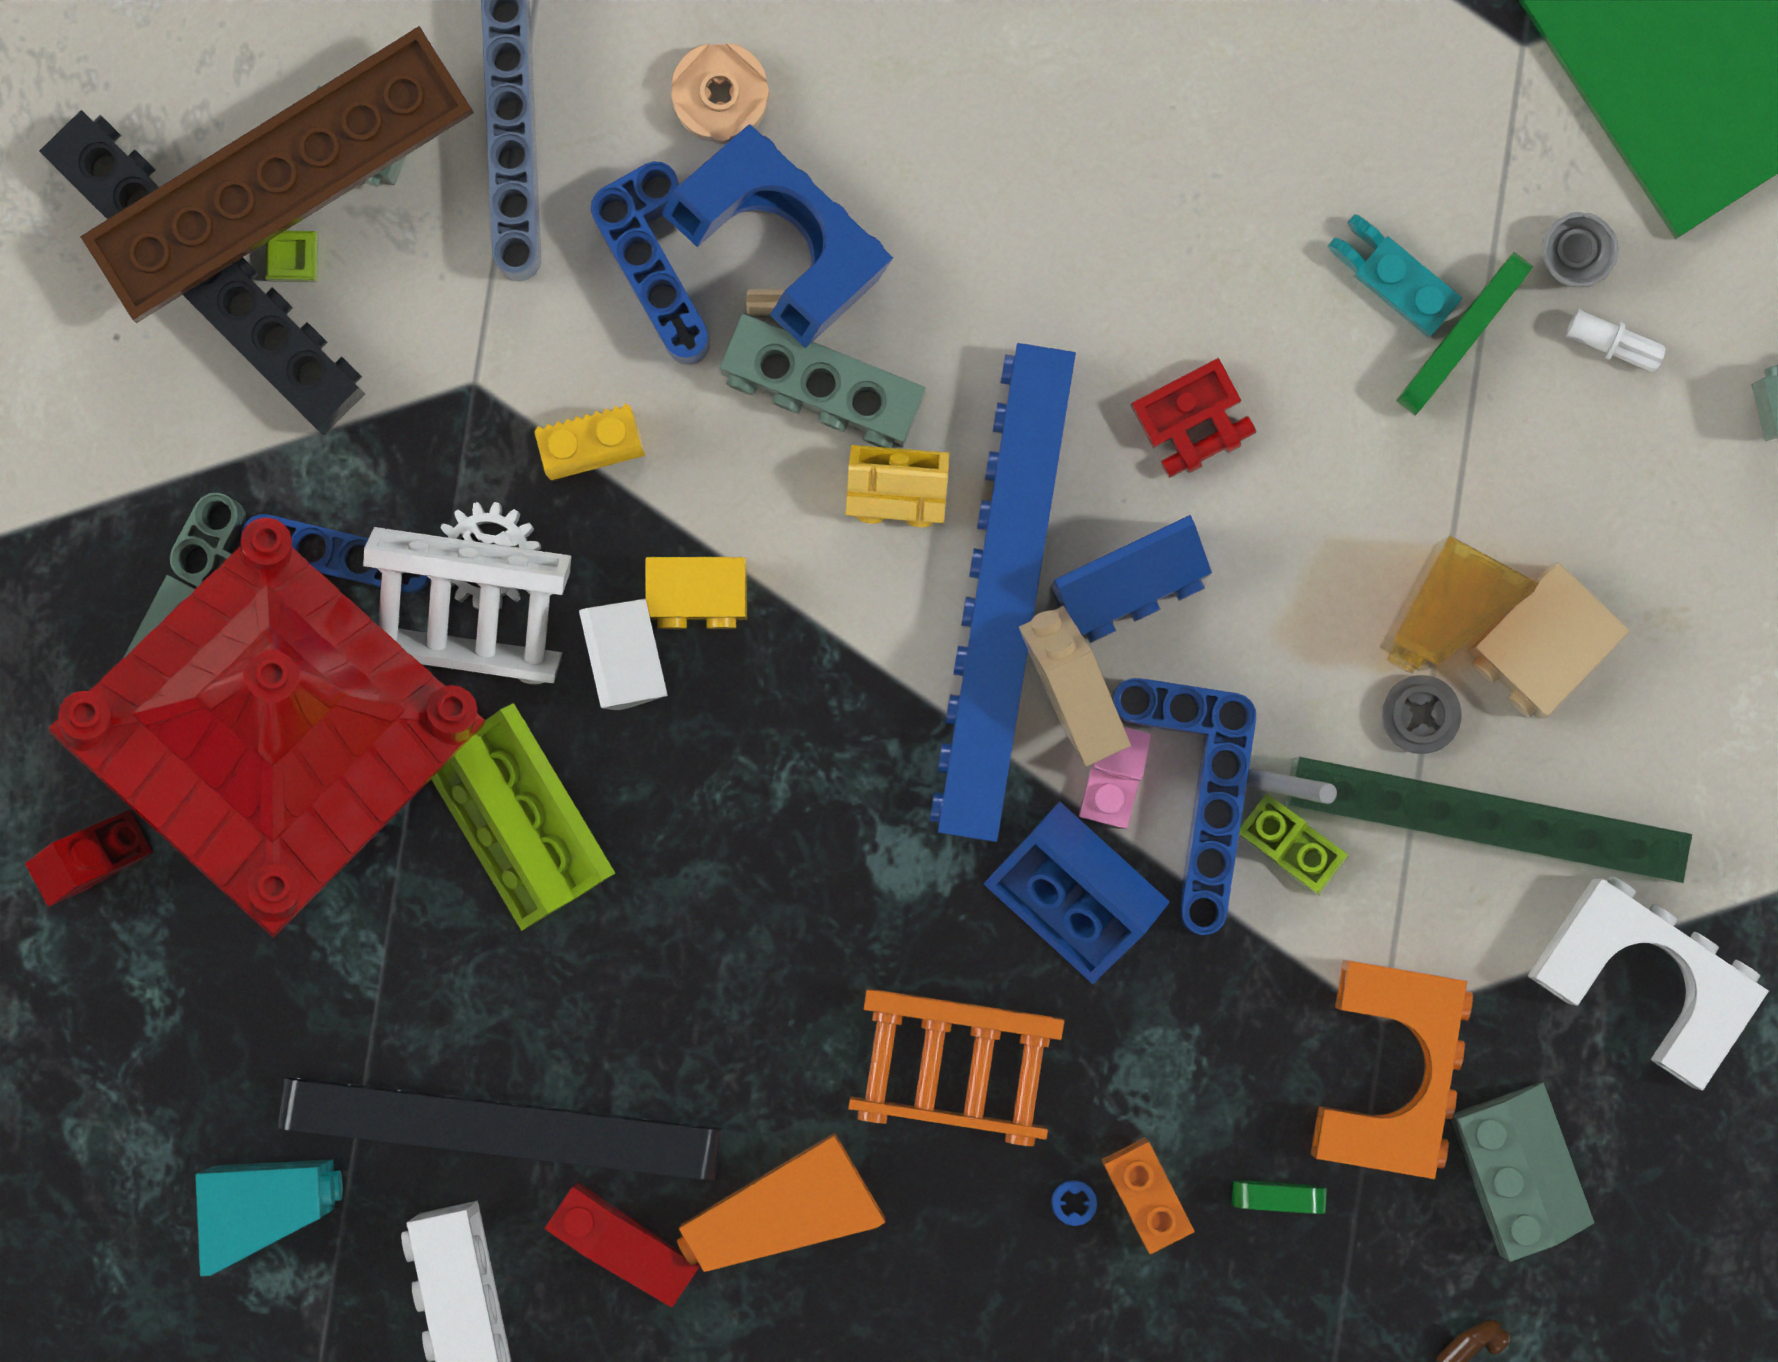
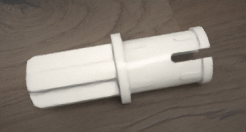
M1580 308L1573 315L1565 335L1568 339H1574L1605 352L1604 357L1608 360L1614 356L1650 372H1655L1659 368L1665 356L1664 345L1626 330V324L1620 322L1617 326L1584 312Z

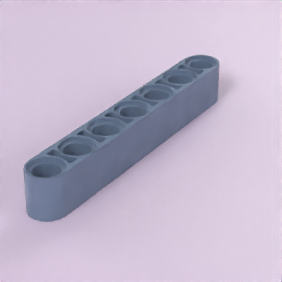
M481 0L492 254L496 265L505 277L521 282L533 277L541 264L530 0ZM511 3L519 7L518 14L510 22L503 23L494 19V12L502 4ZM512 51L521 55L520 63L515 69L501 71L496 68V61L504 52ZM513 99L523 103L522 112L515 119L504 120L498 117V110L505 101ZM520 148L525 151V159L520 166L514 169H507L500 165L501 156L506 150ZM520 196L527 200V208L519 217L510 218L503 215V205L510 197ZM519 244L529 248V258L523 265L512 267L505 264V253L510 247Z

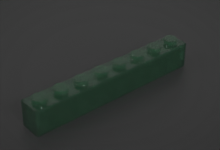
M1300 756L1292 759L1289 776L1330 783L1335 786L1337 796L1332 803L1325 804L1286 795L1284 806L1288 808L1669 883H1684L1693 835L1690 833Z

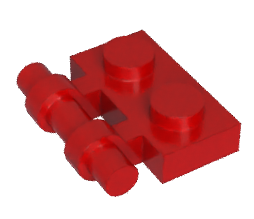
M1219 358L1149 393L1130 405L1153 448L1169 440L1172 441L1177 453L1160 461L1168 478L1185 470L1189 474L1202 467V461L1223 450L1230 453L1241 447L1240 441L1257 433L1249 416L1234 423H1231L1225 411L1240 404L1242 400ZM1210 419L1215 428V433L1192 444L1186 431Z

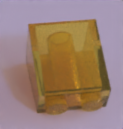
M1449 535L1434 544L1379 648L1390 653L1387 658L1388 662L1406 672L1413 674L1415 670L1424 671L1435 667L1531 595L1539 583Z

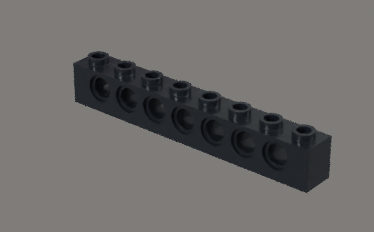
M80 110L39 152L108 220L127 208L128 199L135 191L147 190L149 194L159 188L149 177L156 169L136 149L127 155L115 143L122 135L101 114L93 121L85 112ZM103 156H113L114 166L112 171L106 176L95 177L93 173L95 162ZM243 257L215 274L210 280L202 282L183 294L323 435L365 395L356 384L362 376L342 356L334 362L322 350L328 342L308 322L300 328L287 315L293 307L273 287L265 293L253 281L259 273ZM240 293H250L252 296L250 310L244 315H232L230 311L232 299ZM275 327L285 328L287 331L286 343L278 350H267L264 344L266 334ZM308 362H319L322 367L320 379L312 385H302L299 381L301 367Z

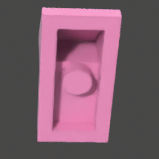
M1124 727L1131 746L1091 765L1078 817L1127 829L1139 781L1143 778L1151 734Z

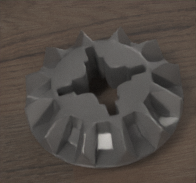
M1416 675L1400 681L1390 689L1382 706L1383 728L1392 739L1394 745L1413 754H1428L1441 750L1454 739L1460 728L1462 712L1458 697L1448 684L1436 677ZM1434 698L1436 701L1431 705L1432 709L1428 715L1433 720L1432 723L1437 727V730L1432 726L1428 727L1426 724L1421 723L1408 731L1407 727L1411 724L1409 721L1412 719L1413 713L1409 710V706L1405 701L1407 700L1410 704L1414 703L1417 706H1422Z

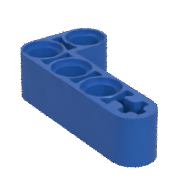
M653 161L640 166L601 188L591 201V213L600 233L668 353L675 361L691 365L701 361L706 356L710 346V339L704 322L648 223L662 216V212L674 189L679 186L676 173L669 165ZM656 177H663L671 183L669 192L659 199L647 196L644 193L647 182ZM612 201H620L628 207L626 216L616 223L607 222L602 218L603 208ZM637 243H644L652 249L650 259L642 265H632L625 259L627 250ZM664 285L673 288L676 291V298L669 307L657 308L649 302L650 295L656 287ZM679 316L690 335L699 333L694 337L696 346L693 349L688 350L684 344L675 346L680 339L672 320ZM668 322L665 326L661 325V323Z

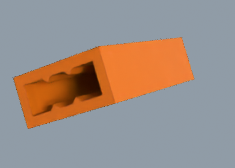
M833 1133L682 1223L679 1230L683 1236L677 1239V1243L691 1266L699 1262L703 1271L707 1272L871 1230L884 1224L885 1216L836 1133Z

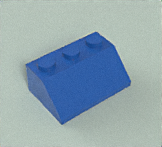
M1191 515L1054 579L1050 589L1059 608L1065 607L1082 636L1086 635L1089 643H1092L1115 632L1116 629L1113 622L1129 614L1133 621L1136 622L1161 610L1157 601L1173 593L1176 594L1178 601L1205 589L1202 580L1210 576L1212 571Z
M1060 801L984 883L993 894L1092 984L1147 932L1170 903L1168 899Z

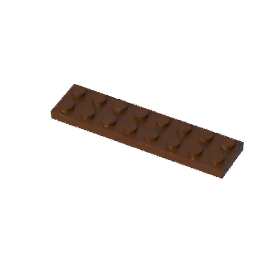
M418 26L80 237L132 320L138 323L471 116L474 112L426 35Z

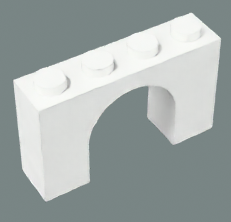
M1611 876L1608 881L1603 878H1593L1528 974V977L1567 1004L1578 1006L1605 964L1619 950L1637 943H1650L1665 950L1674 958L1683 973L1686 985V998L1680 1016L1651 1060L1691 1088L1703 1091L1769 991L1757 983L1760 975L1752 968L1738 960H1734L1732 965L1715 955L1719 947L1697 932H1693L1689 937L1675 928L1674 925L1678 919L1655 904H1652L1647 909L1632 899L1636 891L1614 876Z

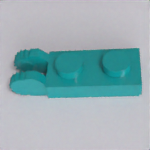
M1354 214L1347 223L1355 235L1375 249L1372 255L1365 262L1351 245L1337 237L1330 242L1328 248L1356 273L1354 275L1355 278L1426 337L1430 338L1463 298L1389 236L1384 238L1377 228L1360 215Z

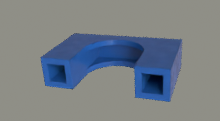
M751 124L746 126L677 186L662 212V215L696 247H699L730 218L745 211H767L791 222L801 232L809 246L811 267L783 292L770 316L805 348L815 341L879 281L894 258L884 249L878 239L863 230L840 204L833 202L813 183L806 172L798 169L768 137L761 135Z

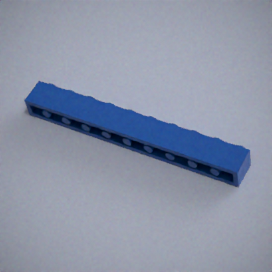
M1017 343L1015 356L1005 354L1000 383L1010 385L1007 404L997 403L993 432L1002 433L999 452L989 451L985 480L993 481L994 486L991 501L981 500L977 529L986 530L983 549H973L969 577L978 579L975 598H965L961 626L971 628L968 646L958 645L953 672V675L963 677L960 695L950 694L945 721L947 724L955 725L952 744L942 743L937 771L946 773L947 776L944 793L934 792L929 820L939 823L937 833L997 842L1028 653V648L1019 630V626L1030 622L1034 616L1076 352Z

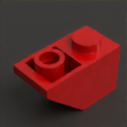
M129 809L52 842L27 861L25 865L47 906L50 907L95 886L153 852Z

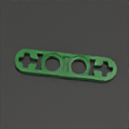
M1513 252L1396 399L1400 405L1416 416L1534 266L1516 252Z

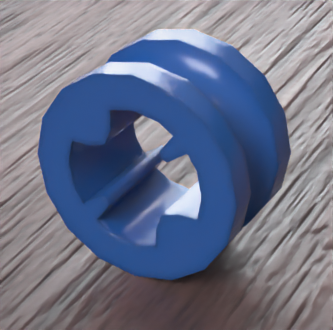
M1076 1180L1066 1181L1059 1185L1053 1193L1051 1200L1052 1210L1056 1217L1067 1225H1083L1091 1220L1096 1213V1195L1091 1187L1083 1182ZM1069 1190L1071 1193L1077 1194L1082 1190L1086 1194L1088 1201H1083L1082 1203L1088 1206L1082 1215L1074 1211L1068 1215L1063 1213L1060 1205H1066V1202L1061 1201V1197L1066 1191Z

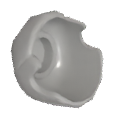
M1569 213L1556 220L1543 238L1542 259L1550 274L1560 283L1570 287H1590L1606 279L1616 265L1619 250L1618 240L1614 231L1600 217L1591 213Z

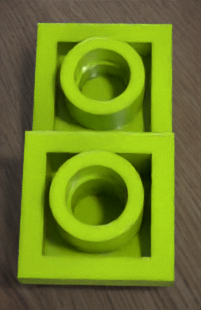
M1268 793L1264 795L1240 827V836L1318 896H1320L1349 857L1346 852L1310 827L1305 820Z

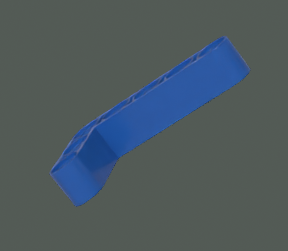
M1130 678L1120 683L1111 696L1122 722L1204 736L1178 911L1179 919L1188 931L1200 935H1209L1218 931L1224 925L1227 917L1256 725V709L1250 699L1239 693L1143 678ZM1135 687L1145 693L1147 707L1142 714L1132 715L1123 709L1121 696L1127 688ZM1185 695L1194 701L1196 713L1190 722L1182 723L1172 717L1170 704L1175 696ZM1225 703L1238 704L1244 712L1245 720L1238 730L1227 729L1220 722L1219 712ZM1220 751L1231 753L1237 761L1236 773L1230 779L1219 778L1213 772L1212 760ZM1213 800L1224 802L1230 810L1228 823L1220 829L1211 827L1204 817L1206 806ZM1206 849L1216 850L1223 861L1221 871L1212 878L1203 876L1197 868L1198 856ZM1199 898L1209 899L1215 907L1213 921L1203 927L1194 924L1189 913L1192 903Z

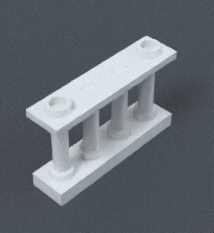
M374 527L364 548L363 566L377 568L382 572L378 626L400 644L407 653L411 654L423 665L513 677L527 684L555 682L562 661V652L545 650L550 595L563 594L570 574V555ZM405 572L427 575L431 579L427 633L398 629L402 574ZM454 579L475 582L481 586L476 640L447 636L451 581ZM503 587L524 589L530 593L525 647L496 643L500 590Z

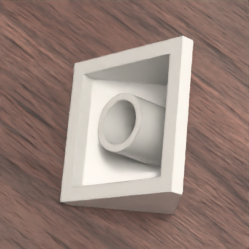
M646 599L579 610L601 708L622 710L668 696Z

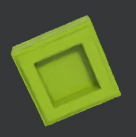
M286 230L266 243L265 279L268 282H317L318 233L316 231Z

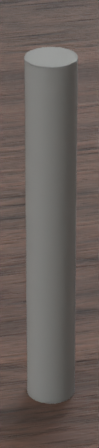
M1254 768L1249 769L1246 786L1249 788L1325 804L1332 803L1337 796L1335 786L1330 783Z

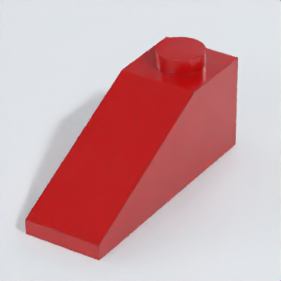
M579 1182L571 1188L544 1228L583 1256L670 1307L674 1306L700 1267L698 1263L691 1266L682 1252Z

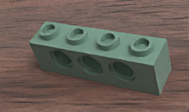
M743 313L720 365L721 374L729 377L726 385L749 395H754L756 389L774 395L772 400L774 405L799 414L801 407L820 414L817 420L819 423L837 431L845 432L847 425L865 432L863 440L877 447L892 448L893 444L904 447L926 389L922 385L815 342H812L805 348L787 331ZM773 355H780L786 358L790 364L786 375L779 379L768 378L761 370L763 362ZM823 373L831 376L836 385L830 395L821 398L815 397L808 391L807 384L812 376ZM862 392H872L881 401L880 409L871 416L858 414L852 406L855 397Z

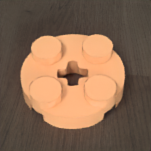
M709 43L694 48L679 62L673 73L671 96L679 121L690 133L703 140L723 145L727 144L749 124L754 128L758 126L766 113L769 101V88L765 71L761 63L751 52L737 44L726 43V45L715 44L710 46ZM727 81L732 85L729 90V95L732 99L729 102L719 101L714 104L709 101L712 93L708 86L712 82L722 85Z

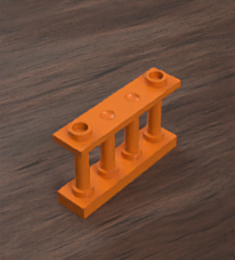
M867 988L864 1010L873 1011L872 1020L877 1021L866 1096L865 1098L850 1096L848 1109L858 1111V1120L886 1124L887 1117L890 1115L1006 1133L1005 1142L1023 1146H1034L1035 1138L1047 1140V1127L1032 1123L1044 1047H1049L1050 1038L1062 1040L1064 1019ZM903 1016L922 1019L921 1028L926 1029L914 1106L885 1101L896 1025H902ZM952 1023L972 1026L970 1035L975 1036L964 1113L934 1109L945 1033L951 1032ZM1001 1031L1021 1034L1020 1043L1024 1044L1013 1121L983 1117L995 1040H1000Z

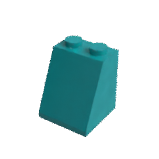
M333 1159L218 1165L197 1173L196 1196L200 1276H211L335 1209V1201H341L343 1194L342 1174L340 1170L334 1171Z

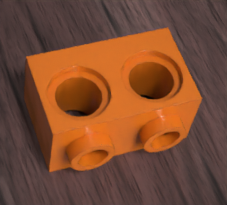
M1145 1137L1101 1159L1150 1255L1195 1232L1150 1142Z

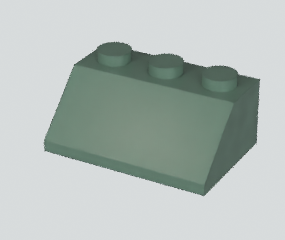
M1539 1082L1454 1113L1451 1122L1501 1257L1509 1262L1556 1246L1594 1224L1544 1082Z

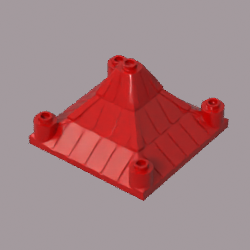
M265 517L249 523L242 532L241 546L139 642L125 658L116 664L100 682L89 691L75 692L65 698L60 705L58 719L49 727V732L274 938L484 726L485 720L477 713L476 701L469 691L460 686H445L442 682H439L431 672L411 654L407 653L400 644L380 626L375 624L368 615L343 595L336 586L311 566L292 547L290 531L283 523L276 519Z

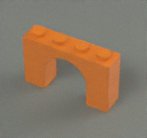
M1343 959L1335 1008L1390 1018L1402 1023L1415 1035L1420 1043L1424 1054L1425 1071L1421 1086L1410 1102L1388 1114L1370 1115L1319 1106L1311 1149L1313 1157L1326 1161L1435 1179L1437 1168L1444 1169L1449 1147L1448 1139H1442L1445 1119L1451 1120L1453 1118L1457 1099L1456 1090L1450 1089L1453 1069H1461L1465 1050V1042L1458 1040L1461 1020H1469L1473 1002V993L1466 991L1467 981Z

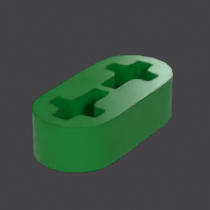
M1234 1180L1231 1206L1253 1210L1323 1214L1326 1213L1327 1187L1294 1183Z

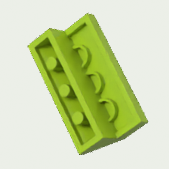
M514 703L500 709L484 722V726L431 778L521 931L615 874Z

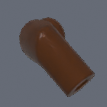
M1487 1319L1460 1333L1436 1357L1437 1362H1468L1483 1347H1486L1490 1354L1497 1355L1509 1344L1510 1335L1507 1331L1500 1328V1322Z

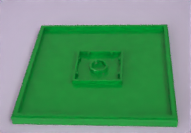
M1518 0L1675 240L1778 174V0Z

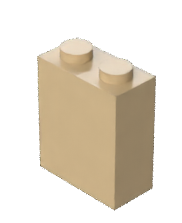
M1557 562L1550 565L1468 651L1476 658L1472 665L1484 678L1491 683L1498 679L1512 692L1508 696V700L1517 710L1528 718L1535 714L1540 719L1548 717L1630 630Z
M1062 606L1056 610L1041 612L1030 622L1019 626V630L1057 719L1084 765L1087 767L1131 746L1094 654L1065 607Z

